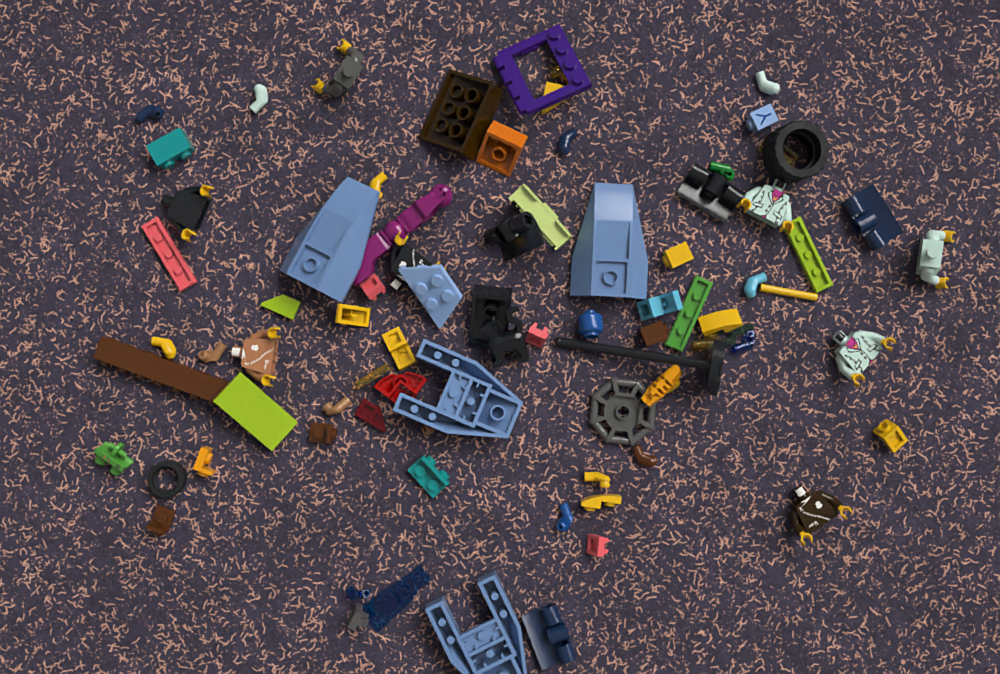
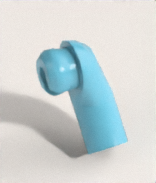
M764 272L746 280L744 293L748 298L756 295L755 291L758 284L767 281Z

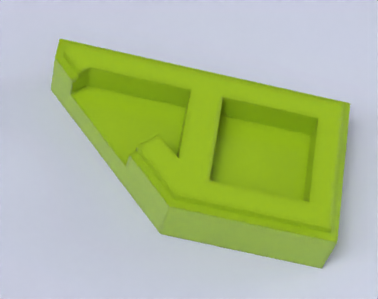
M283 294L261 303V306L293 320L301 305L300 301Z

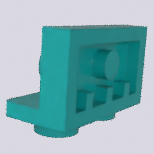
M424 454L407 471L434 498L450 484L448 480L450 476L443 469L440 471L435 466L437 462L430 455L426 456Z

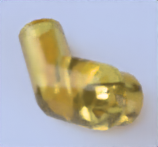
M559 65L553 66L550 69L549 74L552 78L560 77L563 79L565 86L569 84Z

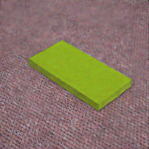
M241 372L213 399V402L271 451L298 423Z

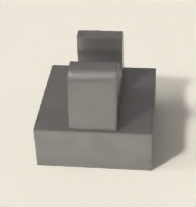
M355 602L348 617V629L355 631L357 626L366 628L369 622V614L363 611L362 604Z

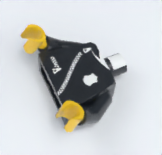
M401 231L395 236V241L389 255L390 270L396 274L389 284L398 291L406 282L398 271L400 266L417 267V265H433L406 243L408 235L405 239L400 238Z

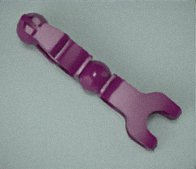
M437 184L433 186L429 194L415 201L397 217V220L388 222L385 225L384 231L380 230L367 241L361 268L353 282L354 287L360 286L361 283L374 274L376 261L391 250L395 236L399 231H401L400 238L405 239L408 233L411 234L426 221L430 220L440 208L449 206L453 199V193L447 185Z

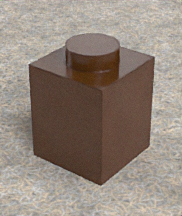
M662 320L639 328L638 332L644 347L668 339L669 329L666 323H662Z

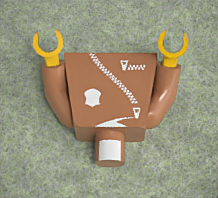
M280 327L262 329L251 334L249 339H245L243 347L233 346L232 357L242 358L241 367L245 368L246 373L256 381L261 382L262 385L273 387L270 384L271 378L276 379L272 375L275 374L278 343L281 336H277L276 331L281 329Z

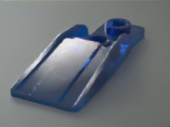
M418 565L406 576L396 580L363 604V611L369 614L368 623L376 632H379L414 599L418 590L431 580V577L421 565Z

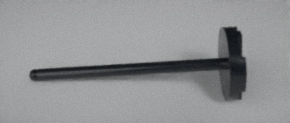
M557 337L555 345L708 370L705 394L717 396L721 381L722 365L724 363L726 339L714 337L710 360Z

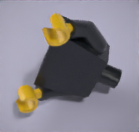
M208 185L187 187L182 191L177 190L174 197L165 194L161 199V205L169 208L167 216L170 217V223L176 232L181 235V238L189 243L192 242L190 236L192 234L196 236L211 202L209 198H212L209 195V191L211 189L214 190V187Z

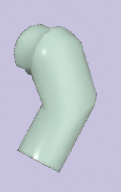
M764 71L755 74L761 92L769 95L779 92V84L768 81Z
M261 84L255 85L256 101L249 106L255 113L268 102L267 89Z

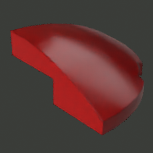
M412 372L398 375L393 373L381 379L374 388L396 403L400 392L416 398L428 379Z

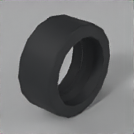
M167 460L159 462L151 468L148 473L147 482L152 493L158 497L168 498L183 491L188 477L185 468L180 463ZM166 467L174 469L178 474V484L171 490L162 489L156 480L158 472Z

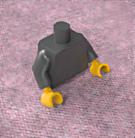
M341 39L343 44L341 47L337 46V49L347 54L330 83L324 84L317 78L315 79L317 84L315 86L311 85L318 94L325 93L333 97L345 96L364 67L361 65L364 60L363 54L344 39Z

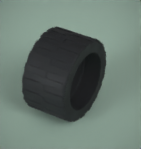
M804 120L792 121L775 129L765 139L761 155L763 165L774 179H780L785 183H795L818 174L828 160V141L817 125L815 126L813 123ZM787 135L798 138L806 148L807 160L801 170L792 167L783 155V143Z

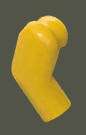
M152 337V346L161 347L167 359L175 357L176 348L170 339Z
M584 472V482H600L601 488L610 487L609 481L611 480L609 476L600 472Z

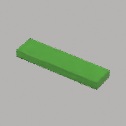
M697 275L694 276L682 303L683 309L679 310L664 345L683 352L713 282Z

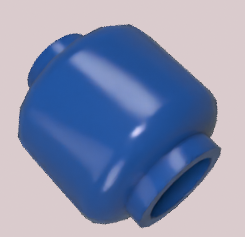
M585 310L584 314L578 317L579 334L584 336L585 339L598 338L603 332L602 315L596 313L595 310Z

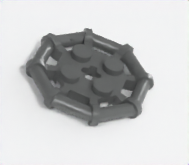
M611 377V380L594 394H591L588 423L599 433L604 443L624 444L633 447L646 434L655 429V411L658 402L649 407L645 403L641 404L635 396L637 391L643 396L647 390L641 383V380ZM618 386L631 387L632 390L630 393L619 392ZM613 388L615 393L607 400L603 399L602 396ZM599 402L604 404L603 416H597ZM622 406H625V410H628V414H625L624 417H621V414L618 413V409H621ZM648 407L647 421L642 420L643 408ZM605 420L611 427V430L607 432L599 422ZM642 424L644 427L633 435L631 430L635 426ZM615 431L627 432V437L614 436Z

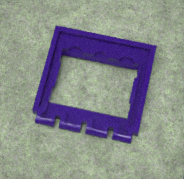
M560 24L498 51V55L492 59L497 71H500L499 75L504 85L507 86L506 89L512 101H515L514 105L519 115L527 113L530 116L592 88L591 82ZM548 43L569 84L534 100L513 58L520 55L523 56Z

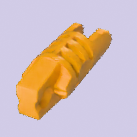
M677 364L670 366L665 373H662L648 387L641 397L647 406L651 407L675 385L674 383L682 375L680 367Z

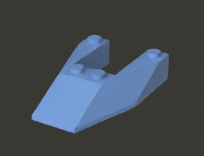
M423 339L416 359L451 374L437 407H434L400 392L392 411L446 434L509 438L523 402L477 361Z
M495 570L478 578L477 581L494 617L463 633L444 596L426 604L425 611L450 662L462 674H527L521 626Z

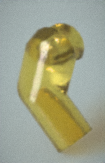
M715 332L705 336L702 340H693L692 349H711L713 339L718 337V333Z

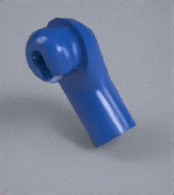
M567 502L559 505L562 516L556 527L560 532L567 531L573 521V515Z

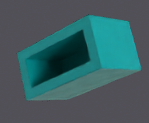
M180 127L146 146L155 164L161 169L172 168L175 166V162L180 159L186 160L192 156L191 153L196 151L186 132Z

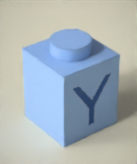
M771 103L746 116V126L754 134L779 121Z

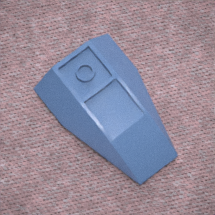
M347 177L296 237L280 271L343 303L361 268L380 192Z
M594 183L572 255L570 296H601L646 300L648 258L633 184Z

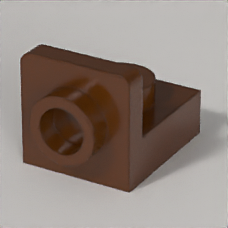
M311 422L309 441L332 444L333 440L337 438V429H334L335 424Z
M158 504L152 520L147 524L146 529L156 536L165 535L171 528L176 510Z

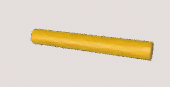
M760 284L759 289L761 292L817 301L818 298L816 293Z

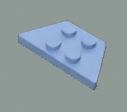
M442 264L431 266L417 265V267L400 266L398 271L438 328H441L461 300V292Z

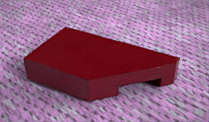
M363 398L354 415L385 433L386 427L381 408Z

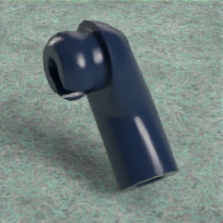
M147 105L135 117L139 122L143 123L148 117L161 118L164 115V110L159 106Z
M574 128L562 134L558 139L557 149L561 155L565 156L570 153V141L578 136Z

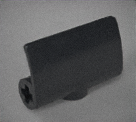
M695 162L676 194L719 221L726 223L734 207L740 202L745 192L729 183L724 176L716 172L712 173Z
M528 211L513 218L511 216L506 217L496 226L486 230L483 235L488 245L494 246L499 244L505 262L544 244L541 230L533 215Z

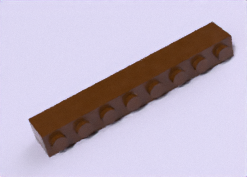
M101 336L93 357L99 360L101 365L108 367L114 365L117 367L116 370L120 372H133L135 377L139 379H152L153 384L162 387L164 385L171 386L170 390L178 393H182V391L187 392L189 397L200 400L201 397L207 400V404L218 406L213 402V399L230 382L108 336Z

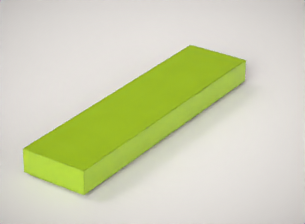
M801 216L793 219L794 228L790 235H788L786 229L784 231L814 293H818L833 286V283Z

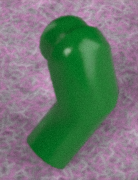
M710 162L708 170L718 172L728 181L734 179L735 173L729 165Z

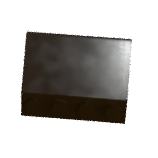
M449 69L418 138L459 157L474 161L504 91L495 82Z

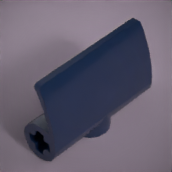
M874 184L842 202V205L852 219L851 225L857 234L863 236L871 251L879 249L887 244L889 240L903 233L902 228Z
M550 603L522 615L524 626L542 670L559 662L561 664L570 663L577 658L570 641L567 625L563 622L556 603Z

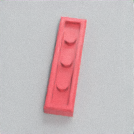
M156 217L142 225L143 231L180 292L198 282L160 218Z

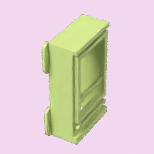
M525 184L508 198L511 202L517 203L515 206L520 208L521 213L528 211L533 215L542 236L552 247L556 246L555 250H559L573 237L558 220L559 217L545 202L542 203Z

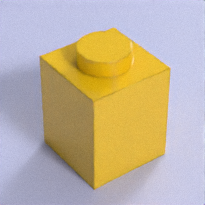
M686 241L662 252L664 256L661 257L665 267L669 266L670 270L694 259Z

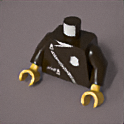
M802 485L792 490L797 500L790 504L792 507L790 510V524L796 534L801 537L800 543L802 546H806L805 541H803L805 538H808L812 543L813 537L811 533L839 515L837 511H840L841 517L844 520L848 519L843 515L844 511H849L853 514L850 507L844 506L836 497L822 490L816 491L812 489L806 492Z

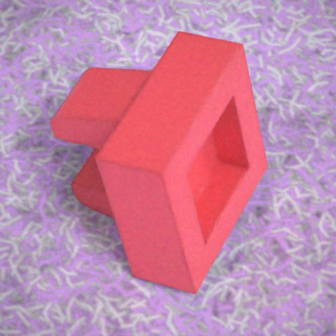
M375 273L360 284L370 300L378 299L376 295L380 292L383 294L386 292L385 286Z
M534 323L530 326L524 341L542 349L548 336V328L544 327L542 331L536 328L538 323Z
M588 534L586 553L596 557H604V554L608 553V549H605V542H609V539L596 534Z

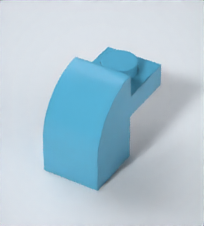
M678 290L636 303L641 321L683 309Z

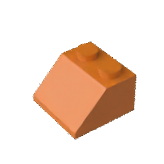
M493 120L486 131L476 162L510 177L528 136Z

